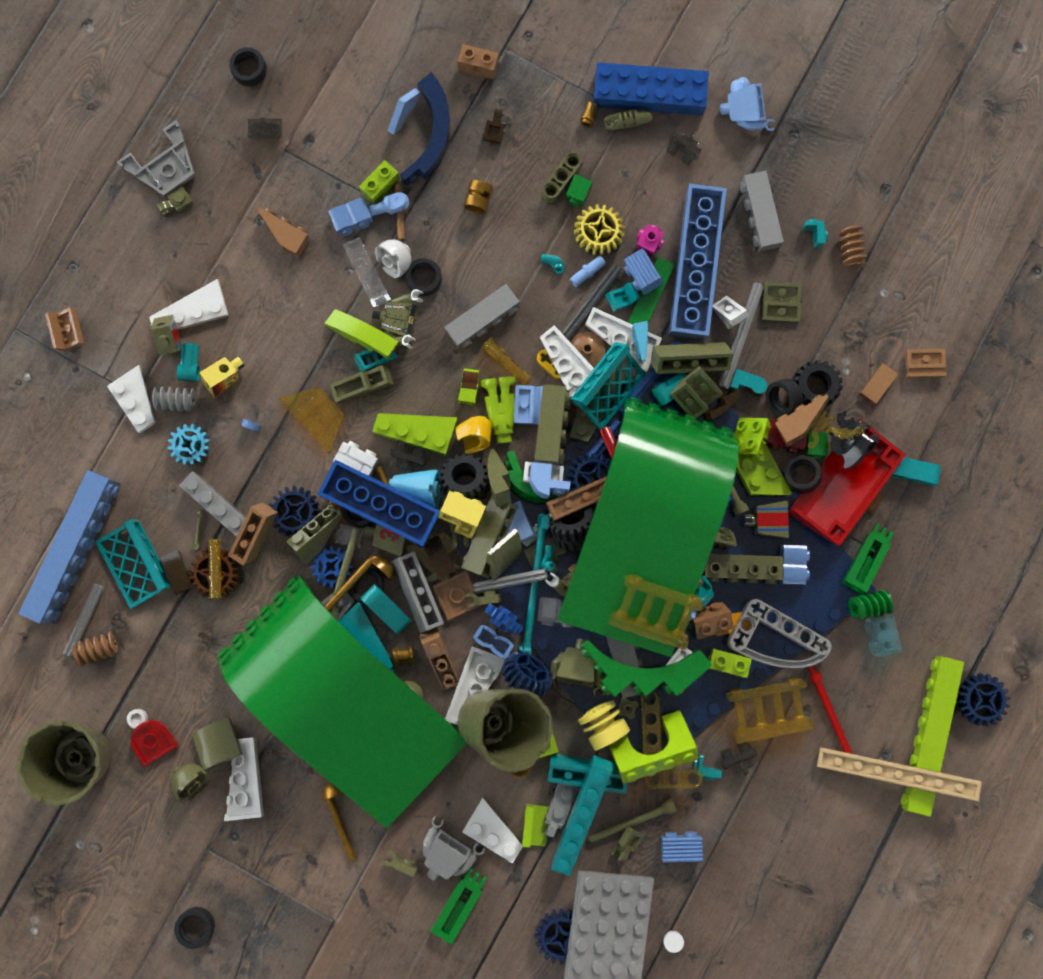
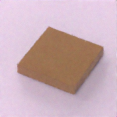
M467 570L450 577L446 581L431 586L447 621L481 606L468 607V604L474 603V598L472 596L466 597V594L476 592Z

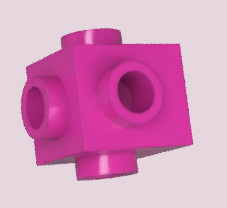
M646 225L645 229H640L636 239L639 241L635 250L638 251L643 248L647 256L652 258L656 249L660 251L665 241L662 239L664 232L657 226Z

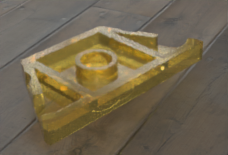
M320 387L279 398L329 454L333 442L338 435L339 427L345 417L342 411Z

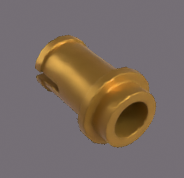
M587 102L584 115L580 118L582 126L590 128L594 125V117L598 109L596 103H594L591 110L593 102Z

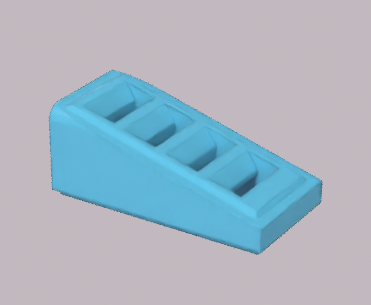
M648 321L634 323L631 328L639 364H644L647 358Z

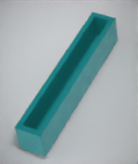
M593 755L552 858L551 870L567 876L571 875L611 776V761Z

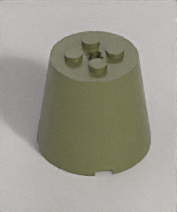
M523 689L480 690L470 695L462 704L458 715V728L462 738L491 765L503 771L518 772L533 766L541 754L546 752L552 736V719L548 707L544 705L539 696Z
M67 721L50 722L33 730L22 743L19 759H17V773L23 788L34 799L53 805L68 804L83 797L106 774L112 760L111 746L106 736L95 728Z

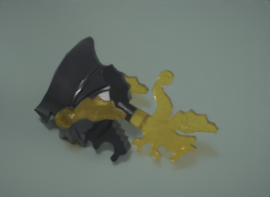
M823 409V414L818 416L810 428L812 429L811 435L814 442H810L808 448H815L819 443L818 434L824 430L832 436L831 443L828 442V447L831 448V452H835L837 456L843 457L844 469L848 470L861 463L864 457L879 444L877 441H880V438L876 433L870 437L867 435L872 427L867 422H862L861 420L855 422L854 417L850 420H845L844 417L847 411L837 415V422L840 428L831 426L828 421H834L835 417H832L833 414H831L830 417L826 418L825 414H827V411Z

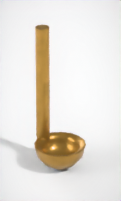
M380 555L369 557L324 607L330 612L371 566L391 581L394 575V567L390 560Z
M328 782L323 787L321 793L322 801L325 800L349 862L357 858L333 799L334 796L343 792L331 782Z

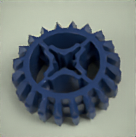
M588 453L584 454V459L578 456V462H571L575 468L568 467L567 469L572 473V475H566L567 479H571L570 486H573L569 493L580 488L578 476L584 481V486L590 484L591 479L587 476H591L592 473L593 478L596 479L595 481L602 479L600 477V467L604 470L605 476H607L610 465L608 466L607 464L610 462V459L607 458L603 461V455L601 454L597 458L596 453H592L591 458ZM594 463V467L589 472L580 471L583 465Z
M296 486L292 487V492L288 487H285L286 493L284 494L279 490L278 494L281 497L273 496L276 503L269 504L278 512L274 520L277 522L274 523L273 528L280 527L278 532L282 534L285 531L286 537H289L291 532L292 536L316 517L315 513H321L320 509H315L320 503H313L317 497L315 495L309 497L311 491L307 490L304 493V487H300L298 492ZM297 496L304 498L305 501L293 504L289 498ZM284 503L286 506V512L282 515L283 517L281 518L280 510L282 504ZM309 505L310 512L308 519L305 521L303 512ZM291 506L294 507L295 509L298 508V510H297V515H298V517L292 514L293 511H292ZM296 519L301 525L298 527H288L284 523Z
M514 651L507 656L501 668L503 671L502 675L505 677L504 680L509 682V687L530 691L539 696V698L550 690L553 682L552 673L549 672L550 669L545 666V663L540 661V658L537 659L534 657V654L530 655L528 652Z
M978 673L977 677L970 675V680L964 679L965 685H959L962 692L957 694L960 696V699L956 700V703H961V706L957 709L964 711L961 716L964 718L968 717L969 723L974 722L977 726L982 724L985 727L989 723L995 725L996 720L1002 721L1001 714L1007 715L1004 708L1011 707L1009 704H1006V700L1011 698L1005 696L1009 690L1002 689L1004 683L998 682L997 677L991 678L990 674L984 676L982 673ZM986 684L991 688L983 692L976 686ZM970 695H972V697H973V700H972L971 703H970ZM996 696V703L994 705L993 700ZM984 708V710H988L990 713L980 716L975 711Z
M560 908V914H556L555 909H552L553 916L550 917L548 913H545L547 920L539 919V923L542 926H536V930L540 933L534 934V937L539 939L536 942V947H541L539 953L543 954L546 952L544 956L546 960L552 956L553 964L556 962V959H559L560 965H563V959H567V943L571 927L564 928L560 921H566L571 924L572 917L570 916V909L567 910L566 914H563V908ZM554 923L555 931L545 938L548 927ZM558 928H560L563 935H567L564 936V944L560 937H558ZM548 944H557L562 948V951L554 950Z

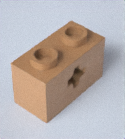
M462 44L458 58L459 71L494 80L499 64V53Z

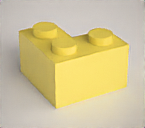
M449 491L438 518L455 524L454 532L472 539L486 506L482 505L478 500L465 498L460 492Z

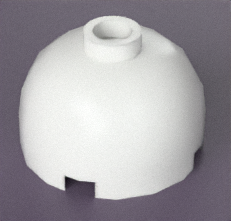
M392 239L382 242L375 248L378 263L382 261L385 266L382 269L392 278L402 276L410 267L412 259L411 250L408 245Z

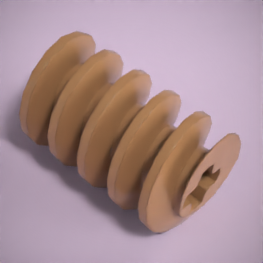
M851 226L839 232V236L842 237L840 239L842 244L841 251L844 252L842 253V258L845 259L842 264L845 267L858 268L867 265V262H861L862 259L866 258V255L860 253L866 250L865 247H860L865 241L859 240L860 237L864 236V233L858 232V230L863 229V226Z
M108 632V638L101 634L100 641L94 636L93 643L86 639L85 645L82 641H78V647H72L76 663L79 666H83L85 663H92L93 660L99 661L101 658L106 659L108 656H115L118 653V644L113 633Z

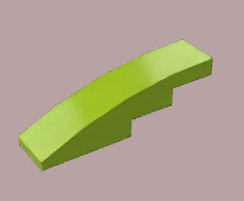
M336 309L324 323V325L352 343H359L371 352L374 350L387 359L399 343V341L377 328Z

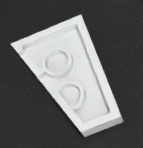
M140 365L107 386L138 433H142L156 423Z
M482 797L462 832L513 863L522 849V843Z

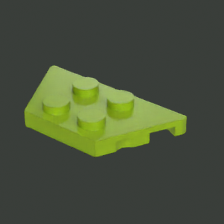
M762 445L764 450L760 459L753 458L752 455L738 454L736 472L749 496L782 495L788 497L792 494L767 445Z

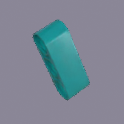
M904 457L890 477L938 486L942 466Z
M375 584L361 597V600L397 635L412 622Z

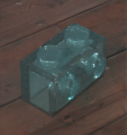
M894 614L880 615L870 619L866 618L865 631L870 636L869 648L871 653H874V657L902 652Z

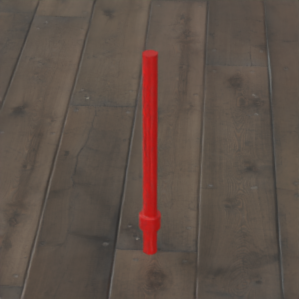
M815 665L807 667L810 673L809 678L812 684H815L843 752L853 754L821 681L823 680L821 673L817 671Z

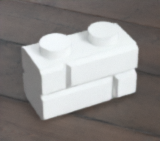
M349 441L348 444L343 442L333 463L336 459L371 477L379 463L378 458H376L377 454L368 449L365 452L360 450V446L352 441Z

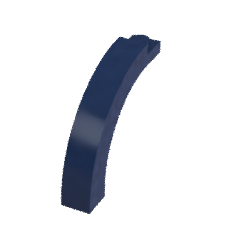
M432 72L417 83L418 90L421 91V95L427 101L433 115L432 135L423 154L400 174L401 181L405 186L415 183L419 179V175L426 180L438 167L449 142L450 115L448 102L442 86Z

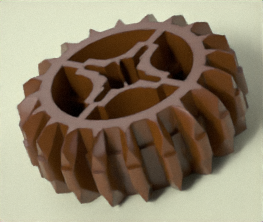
M218 547L216 551L213 548H209L208 553L203 550L201 551L203 557L196 555L195 558L198 562H191V565L195 566V568L189 569V572L194 573V576H190L189 580H195L191 586H199L195 592H202L203 598H206L209 594V599L214 600L215 595L217 599H222V593L225 597H228V590L235 592V588L232 585L239 586L240 584L235 580L236 578H242V575L237 574V571H241L242 568L235 567L239 562L236 560L232 561L233 558L228 556L229 551L226 549L222 552L221 548ZM214 558L208 569H202L207 561ZM221 559L227 563L230 572H225L222 569ZM216 569L217 572L222 573L224 575L214 576L212 574H207V572H212ZM201 575L208 577L210 588L203 583ZM229 578L223 587L216 589L221 579Z

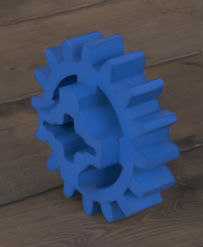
M330 546L328 551L324 547L323 553H319L317 559H312V561L316 562L315 565L311 566L316 571L312 576H318L317 583L323 581L324 587L330 583V588H334L337 579L328 580L326 578L330 575L339 576L346 551L341 553L342 548L340 547L335 551L334 546ZM330 554L338 555L334 559H329L327 557V555ZM322 562L323 570L320 572V563ZM329 563H336V565L334 566L336 568L335 571H329Z
M489 604L484 611L491 616L489 622L506 634L512 631L519 635L524 628L517 623L519 618L501 605L496 608Z

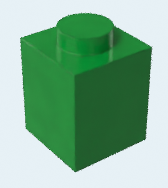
M575 174L566 193V201L574 207L580 206L583 208L593 181Z
M808 432L804 455L810 456L816 461H821L822 458L828 455V433Z

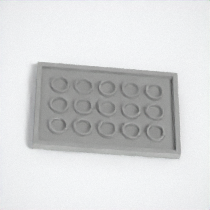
M578 871L564 979L642 978L654 884L653 877Z

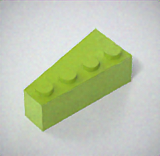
M378 413L372 432L374 435L447 457L458 424V418Z

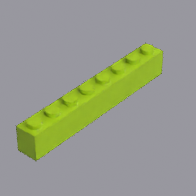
M935 656V659L932 660L930 665L932 670L931 678H928L926 683L928 691L927 696L924 697L922 702V708L924 709L922 716L918 720L919 732L914 738L915 750L914 755L912 754L910 757V766L941 772L964 662L943 656ZM906 786V791L901 797L902 808L931 817L936 792Z

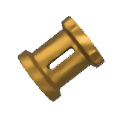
M409 646L406 649L393 648L394 665L404 662L414 663L413 646Z

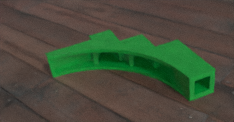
M585 640L580 645L583 648L581 653L587 660L591 658L595 663L593 666L600 675H605L600 680L602 683L600 688L607 696L611 694L615 697L631 682L633 684L631 688L638 696L640 694L647 696L661 683L664 684L662 688L668 695L678 696L712 666L711 662L700 650H695L685 658L670 665L656 668H637L612 660L595 648L589 640Z

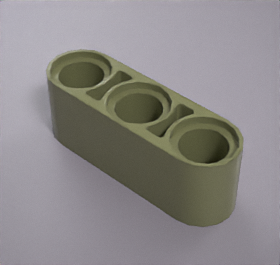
M571 152L567 154L545 183L542 197L546 203H556L572 182L575 174L579 173L582 159L578 153ZM570 161H575L577 165L570 166L568 163ZM565 176L567 179L565 181H560L557 179V177ZM553 190L556 194L549 196L546 192Z

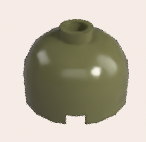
M194 763L178 766L173 771L169 783L172 795L181 804L185 803L183 800H193L207 787L205 782L207 778L210 781V774L203 767Z

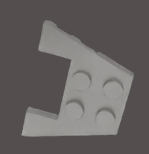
M177 120L163 129L173 143V146L141 167L131 152L117 161L121 168L165 198L167 197L166 195L196 176L181 127Z

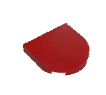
M157 720L141 722L136 726L131 735V748L143 767L179 746L168 727Z

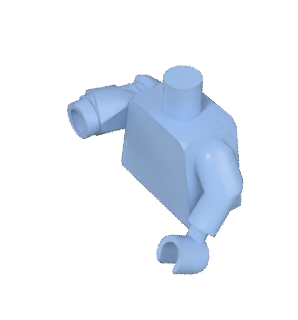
M744 77L734 80L730 86L731 93L727 96L728 103L720 104L721 114H730L731 121H736L738 126L747 130H763V128L769 131L774 130V128L767 127L768 122H774V120H766L762 84L750 85L749 80Z

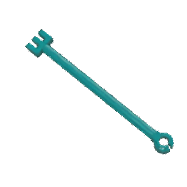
M540 513L537 518L538 534L533 571L541 569L545 533L549 527L550 518L543 513ZM539 581L531 582L522 646L517 648V652L520 650L523 653L528 652L530 655Z

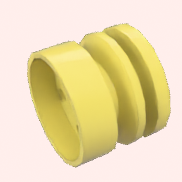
M613 700L591 708L578 720L580 725L590 723L583 728L584 732L591 730L595 732L588 738L595 751L615 742L630 731L624 719L614 720V717L620 712L619 709L609 711L616 705Z

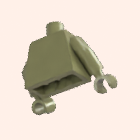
M577 639L575 648L567 647L565 652H560L552 661L549 672L552 673L553 689L556 688L558 682L594 687V696H596V690L601 689L602 683L600 680L604 677V674L600 675L593 667L595 665L591 658L587 660L581 653L583 648L580 645L585 639Z

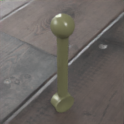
M201 510L197 512L198 522L195 543L192 544L193 550L200 549L199 536L202 517H204V512Z

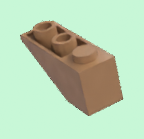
M258 207L257 210L281 248L291 255L300 258L310 241L307 231L300 226L297 228L292 226L291 222L284 217L279 219L268 208L263 210Z
M827 394L824 396L818 395L811 400L810 404L806 406L804 404L794 409V413L782 415L777 419L778 422L775 423V427L787 447L806 436L827 404Z
M438 627L420 633L422 646L443 692L456 687L459 678Z

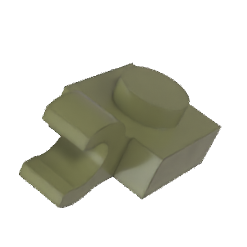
M181 186L166 195L169 199L168 201H163L157 206L162 214L166 215L173 209H176L179 213L192 205L193 201L184 187Z
M495 590L486 591L483 596H478L474 592L466 594V597L472 596L474 598V603L468 604V607L502 601L501 593L496 594Z
M628 826L618 842L621 846L615 847L611 855L618 857L620 854L618 860L624 863L630 851L635 852L644 835Z
M388 850L387 854L392 855L393 860H384L383 864L414 877L418 868L415 862L408 858H404V860L398 859L395 851Z

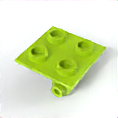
M739 417L734 433L739 444V454L752 455L753 458L760 459L764 450L762 445H766V442L763 440L768 439L767 436L771 429L768 418Z

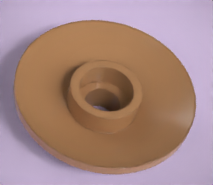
M581 332L570 341L592 367H596L606 354L604 341L593 332ZM590 346L591 351L586 352L584 347Z

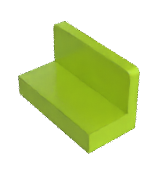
M526 804L522 847L530 848V845L546 846L547 835L544 832L547 823L544 822V816L549 806Z

